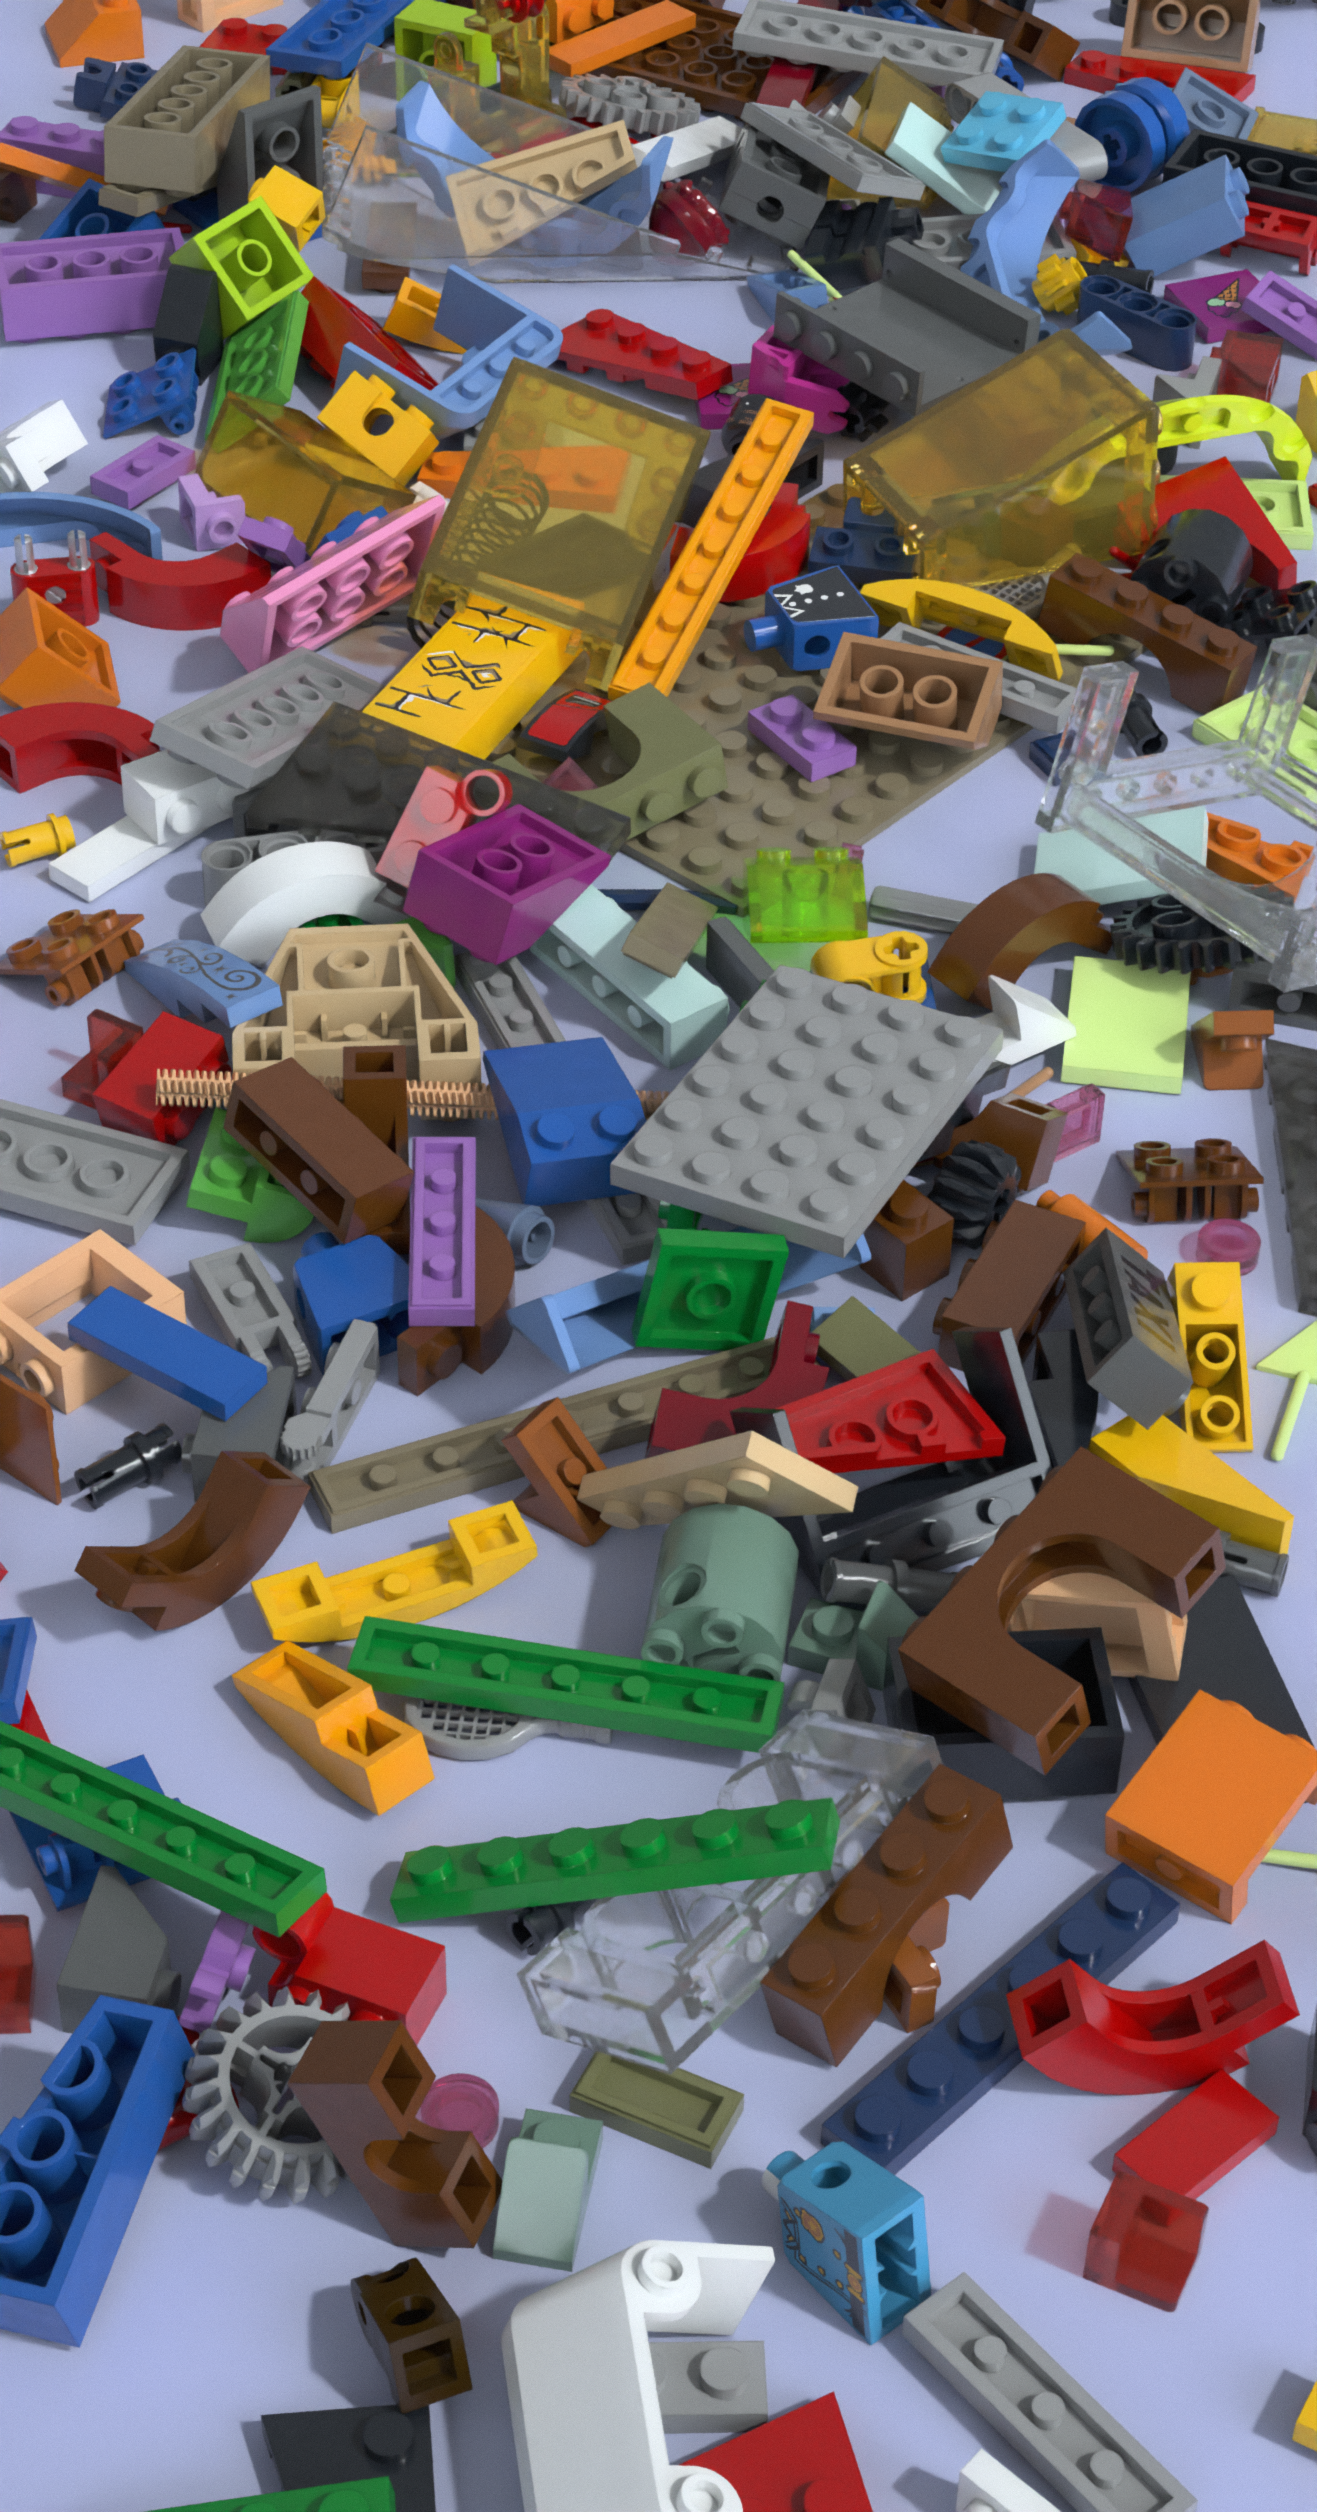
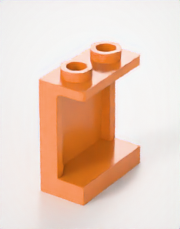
M1199 1689L1105 1814V1853L1232 1925L1247 1904L1248 1880L1304 1802L1306 1801L1312 1805L1317 1804V1750L1308 1741L1297 1735H1284L1256 1720L1242 1705L1230 1700L1221 1701Z

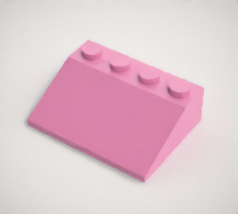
M439 494L396 509L381 519L377 516L371 517L359 525L353 535L338 544L335 541L324 544L312 555L310 560L295 569L292 566L281 569L273 575L267 585L252 594L248 591L238 594L227 603L223 610L220 637L248 673L301 646L314 651L424 586L429 580L446 502Z

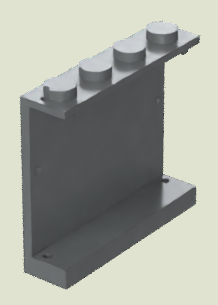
M897 238L885 244L882 279L817 309L801 302L797 297H792L783 291L778 292L776 295L773 337L794 349L801 350L806 356L916 417L1035 359L1041 314Z

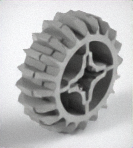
M287 1986L277 1991L272 2007L257 1992L247 1997L243 2006V2013L228 2006L218 2017L216 2023L218 2030L208 2028L202 2032L196 2045L199 2055L189 2059L184 2076L187 2078L186 2081L193 2086L187 2088L182 2098L183 2111L198 2115L192 2120L189 2128L191 2141L214 2140L205 2156L207 2168L220 2165L227 2160L234 2165L229 2178L232 2189L242 2185L249 2175L261 2180L258 2192L262 2201L272 2197L277 2184L286 2185L288 2196L295 2205L297 2202L304 2200L308 2192L309 2183L324 2198L335 2193L339 2185V2176L353 2183L326 2141H319L323 2138L296 2096L293 2101H287L279 2114H274L281 2096L288 2088L291 2089L287 2083L321 2021H347L350 2009L348 2002L336 2007L333 2015L321 2010L322 2000L319 1990L308 1995L304 2006L295 2005L293 1996ZM290 2047L299 2050L293 2053H278L269 2048ZM230 2081L241 2087L239 2095L253 2105L258 2117V2123L255 2127L246 2120L238 2109L231 2092ZM289 2135H301L313 2140L314 2143L294 2144L280 2140Z

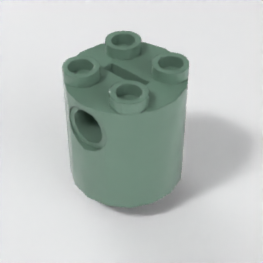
M717 1503L695 1507L673 1519L662 1536L641 1647L643 1660L781 1681L799 1550L790 1532L771 1516L739 1505Z

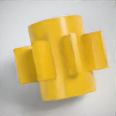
M1055 253L1036 265L1040 273L1036 274L1037 279L1032 282V289L1041 306L1047 312H1052L1056 309L1059 313L1063 310L1066 316L1078 309L1080 283L1085 277H1088L1079 261L1074 257H1070L1067 260L1064 257L1059 259Z

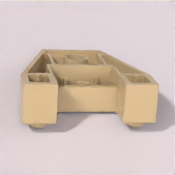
M408 923L290 928L265 972L266 976L279 984L283 1006L236 1025L232 1033L233 1072H238L239 1078L241 1072H245L246 1076H248L250 1072L255 1073L293 1057L308 1073L315 1075L316 1079L319 1076H324L325 1083V1078L331 1076L333 1083V1078L338 1076L341 1082L343 1077V1046L406 1045V1068L409 1085L412 1080H416L417 1085L420 1080H423L425 1084L429 1080L432 1081V1086L435 1081H439L440 1086L443 1081H446L448 1085L450 1082H455V1086L458 1082H462L463 1087L466 1082H469L471 1086L473 1083H478V1087L481 1084V1054L477 1021ZM423 1109L421 1121L441 1120L454 1122L465 1119L464 1111L461 1112L460 1119H457L456 1111L453 1113V1118H449L448 1110H446L445 1118L441 1117V1110L438 1111L437 1118H434L433 1110L430 1112V1117H426L425 1109ZM469 1111L468 1118H472L471 1111ZM477 1112L476 1118H480L479 1112Z

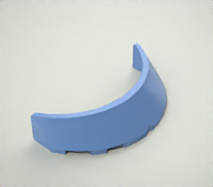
M419 81L396 104L398 148L406 164L409 166L413 162L424 181L434 192V202L452 219L456 213L445 175L496 158L484 151L461 130L442 106L431 85L428 82ZM663 136L643 158L638 168L503 244L498 249L516 256L528 255L537 261L572 262L577 261L581 256L597 252L603 254L613 249L630 235L649 213L655 201L674 138Z
M1050 139L1042 141L1013 163L1001 177L998 183L1003 189L991 208L976 219L968 237V241L973 245L969 260L961 266L960 271L1041 314L1036 352L1038 357H1098L1131 350V340L1101 311L1095 312L1074 328L1062 331L1054 323L1046 322L1040 310L1039 302L1033 292L1032 282L1037 279L1038 268L1036 265L1039 263L1047 232L1058 209L1080 177L1078 167Z
M52 492L0 493V548L14 546V538L19 534L21 535V544L25 545L24 534L30 535L32 543L35 544L66 540L67 534L74 530L75 539H78V530L85 532L86 540L107 532L137 552L150 558L163 560L160 528L128 509L101 500L71 494Z
M743 1226L727 1231L765 1234ZM864 1234L860 1236L845 1258L786 1240L789 1254L777 1295L871 1260V1252ZM649 1260L506 1310L505 1314L509 1325L564 1375L634 1349L636 1346L631 1329Z

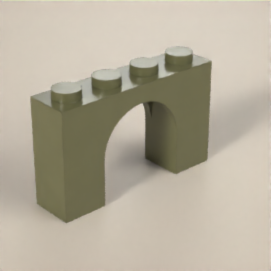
M650 682L603 706L611 750L632 767L626 775L617 781L600 788L585 791L555 789L540 782L510 754L477 769H494L501 771L508 777L512 784L513 796L511 803L506 809L521 804L604 852L728 788L721 743ZM488 776L479 778L474 785L473 795L477 804L482 808L490 809L498 801L500 795L499 787ZM493 815L478 816L476 820L480 822Z

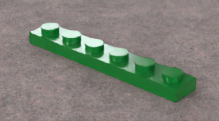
M370 1616L364 1617L347 1666L348 1673L371 1684L373 1691L768 1755L772 1753L784 1702L785 1682Z
M0 1721V1807L276 1937H280L327 1892L325 1870L323 1867Z
M832 1797L807 1801L790 1799L775 1805L737 1810L713 1809L698 1815L659 1820L643 1818L628 1824L589 1829L572 1827L558 1833L519 1838L502 1836L488 1842L449 1847L433 1845L418 1851L405 1852L390 1897V1903L398 1923L826 1871L831 1870L840 1819Z

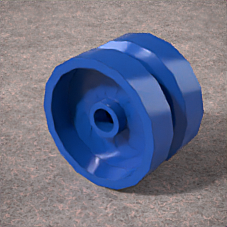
M1148 77L1131 78L1113 90L1095 98L1082 107L1075 120L1076 127L1097 139L1105 149L1108 159L1107 173L1104 178L1095 182L1100 187L1114 193L1132 192L1163 174L1165 164L1190 133L1186 112L1177 96L1163 83Z

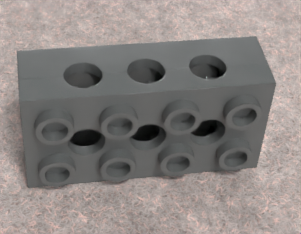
M745 122L731 152L718 210L725 213L724 216L728 221L739 227L748 228L752 226L765 232L766 237L780 247L790 248L793 246L802 250L826 203L830 175Z

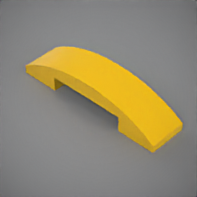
M924 579L879 581L863 585L860 594L878 615L880 625L892 628L898 622H902L919 629L925 618L1004 643L1011 664L1059 681L1063 674L1057 647L1047 633L1024 613L992 595L954 583Z
M513 1500L448 1520L450 1538L448 1540L327 1578L324 1577L316 1561L252 1581L251 1589L274 1640H288L290 1642L348 1640L358 1637L365 1616L415 1624L454 1609L482 1595L538 1556L537 1545Z

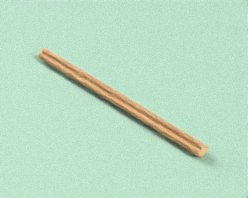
M157 1068L156 1106L159 1103V1098H161L162 1106H166L167 1098L169 1099V1105L174 1106L176 1098L178 1107L182 1106L183 1099L186 1107L190 1106L191 1099L193 1107H197L198 1100L200 1099L201 1108L205 1107L206 1100H208L209 1108H213L214 1100L216 1101V1107L221 1108L223 1100L224 1108L227 1109L233 1082L245 1077L246 1073L241 1072L239 1078L238 1072H233L231 1079L230 1072L226 1071L223 1079V1072L218 1071L215 1079V1071H210L207 1077V1071L203 1070L200 1076L199 1071L195 1070L192 1077L191 1070H186L184 1077L183 1070L179 1069L176 1077V1070L171 1069L168 1077V1069H163L160 1076V1069ZM319 1076L318 1080L324 1088L344 1105L343 1077L340 1082L339 1077L335 1076L332 1083V1077L327 1076L324 1083V1076ZM407 1080V1102L411 1117H414L415 1109L418 1110V1116L422 1117L423 1109H425L426 1117H430V1112L433 1110L434 1118H437L438 1111L441 1110V1117L445 1118L446 1110H448L449 1118H453V1113L456 1111L457 1119H460L461 1112L464 1111V1118L468 1119L469 1111H471L472 1119H476V1114L479 1112L480 1120H483L484 1112H487V1119L491 1120L492 1112H494L495 1120H499L489 1084L486 1088L485 1083H481L478 1087V1083H473L471 1086L469 1082H466L463 1087L462 1082H458L455 1086V1082H450L448 1085L446 1081H443L440 1086V1082L435 1081L432 1086V1081L429 1080L426 1084L423 1080H420L418 1085L416 1080H412L409 1086V1080ZM635 1090L640 1099L645 1119L648 1120L669 1096V1092L663 1091L661 1094V1091L653 1093V1091L649 1090L646 1093L645 1090H641L638 1093V1090Z

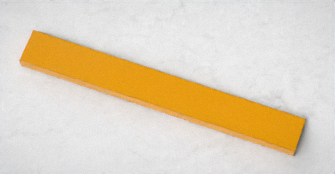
M768 398L765 399L608 686V699L615 700L649 682L666 697L669 696L810 433L814 423V412Z

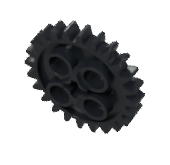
M1224 883L1219 888L1212 889L1205 884L1203 889L1156 896L1153 900H1138L1137 907H1124L1122 909L1123 915L1114 916V923L1110 924L1113 952H1115L1116 959H1124L1125 966L1138 964L1140 971L1157 967L1159 974L1170 970H1180L1181 974H1187L1194 968H1202L1205 973H1211L1216 966L1222 965L1228 969H1236V963L1241 961L1256 964L1259 963L1258 956L1275 957L1278 955L1277 949H1290L1292 941L1300 940V932L1302 931L1300 904L1297 903L1296 896L1288 897L1286 890L1273 892L1272 886L1269 885L1254 889L1253 883H1247L1242 886H1231V883Z

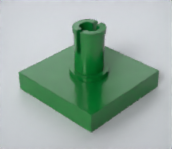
M696 1227L687 1229L657 1228L631 1329L635 1346L727 1351L764 1340L789 1254L784 1235L711 1231L707 1228L697 1230Z

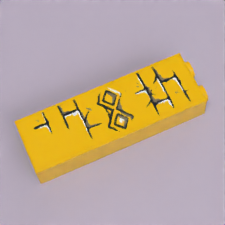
M489 577L328 746L330 776L360 780L361 802L403 814L426 766L440 765L460 777L475 771L585 649L584 604Z

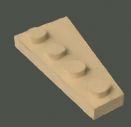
M624 120L446 174V180L470 263L635 170L637 164Z
M751 1430L585 1474L582 1477L577 1500L600 1511V1518L612 1526L623 1529H636L642 1525L671 1524L673 1519L692 1508L717 1503L746 1506L771 1517L853 1512L858 1486Z

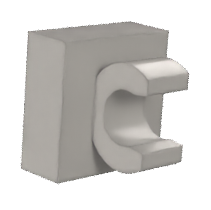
M829 1659L820 1683L803 1680L794 1684L787 1706L789 1710L793 1711L805 1710L798 1728L799 1735L809 1739H822L831 1761H857L876 1708L857 1660Z

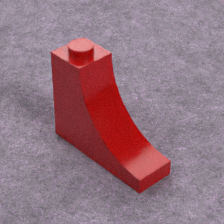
M1226 456L1115 502L1116 524L1111 526L1113 541L1116 547L1128 553L1138 562H1140L1157 530L1172 515L1188 509H1209L1229 517L1244 531L1252 547L1253 568L1249 577L1262 586H1270L1271 590L1286 589L1296 584L1297 561Z

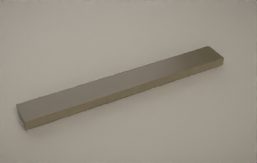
M775 1337L560 1400L598 1455L648 1440L651 1422L662 1388L713 1399L733 1398L757 1388L768 1377ZM815 1359L814 1364L820 1365L818 1361ZM538 1406L308 1472V1485L311 1486L309 1491L331 1533L334 1534L526 1477L501 1440Z

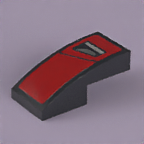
M576 688L569 690L547 704L530 721L519 735L517 747L564 763L590 754L594 733L607 729L603 706L613 700Z

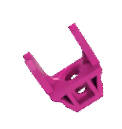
M772 325L752 345L748 394L771 396L778 402L814 412V423L811 430L824 434L843 430L847 426L848 420L833 412H845L849 408L850 402L836 389L841 385L844 386L850 380L806 356L801 350L794 349L773 337L774 325Z

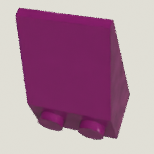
M517 804L418 850L403 911L423 922V925L429 931L445 935L469 949L475 958L498 965L529 949L609 866L611 855L523 805Z

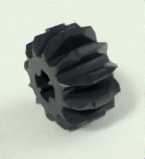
M970 1140L969 1142L961 1141L954 1147L951 1155L943 1158L940 1172L938 1175L933 1176L935 1183L927 1198L954 1218L952 1244L961 1248L964 1245L973 1250L982 1247L990 1223L993 1220L1001 1222L1013 1201L1020 1194L1017 1185L1021 1179V1168L1017 1166L1016 1157L1004 1153L1003 1148L988 1142L983 1144L975 1140Z

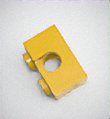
M354 370L317 416V419L329 432L400 489H403L439 444V441L430 431L434 422L412 404L405 411L391 401L396 392L376 375L372 374L366 380ZM380 415L393 417L394 424L386 433L379 436L371 435L372 426Z

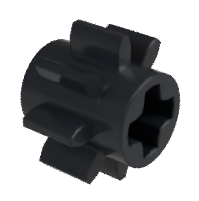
M852 381L836 389L850 402L849 408L845 412H833L848 420L847 426L843 430L838 431L841 433V436H857L860 442H865L873 433H878L888 424L889 420L882 413L890 404L889 402Z

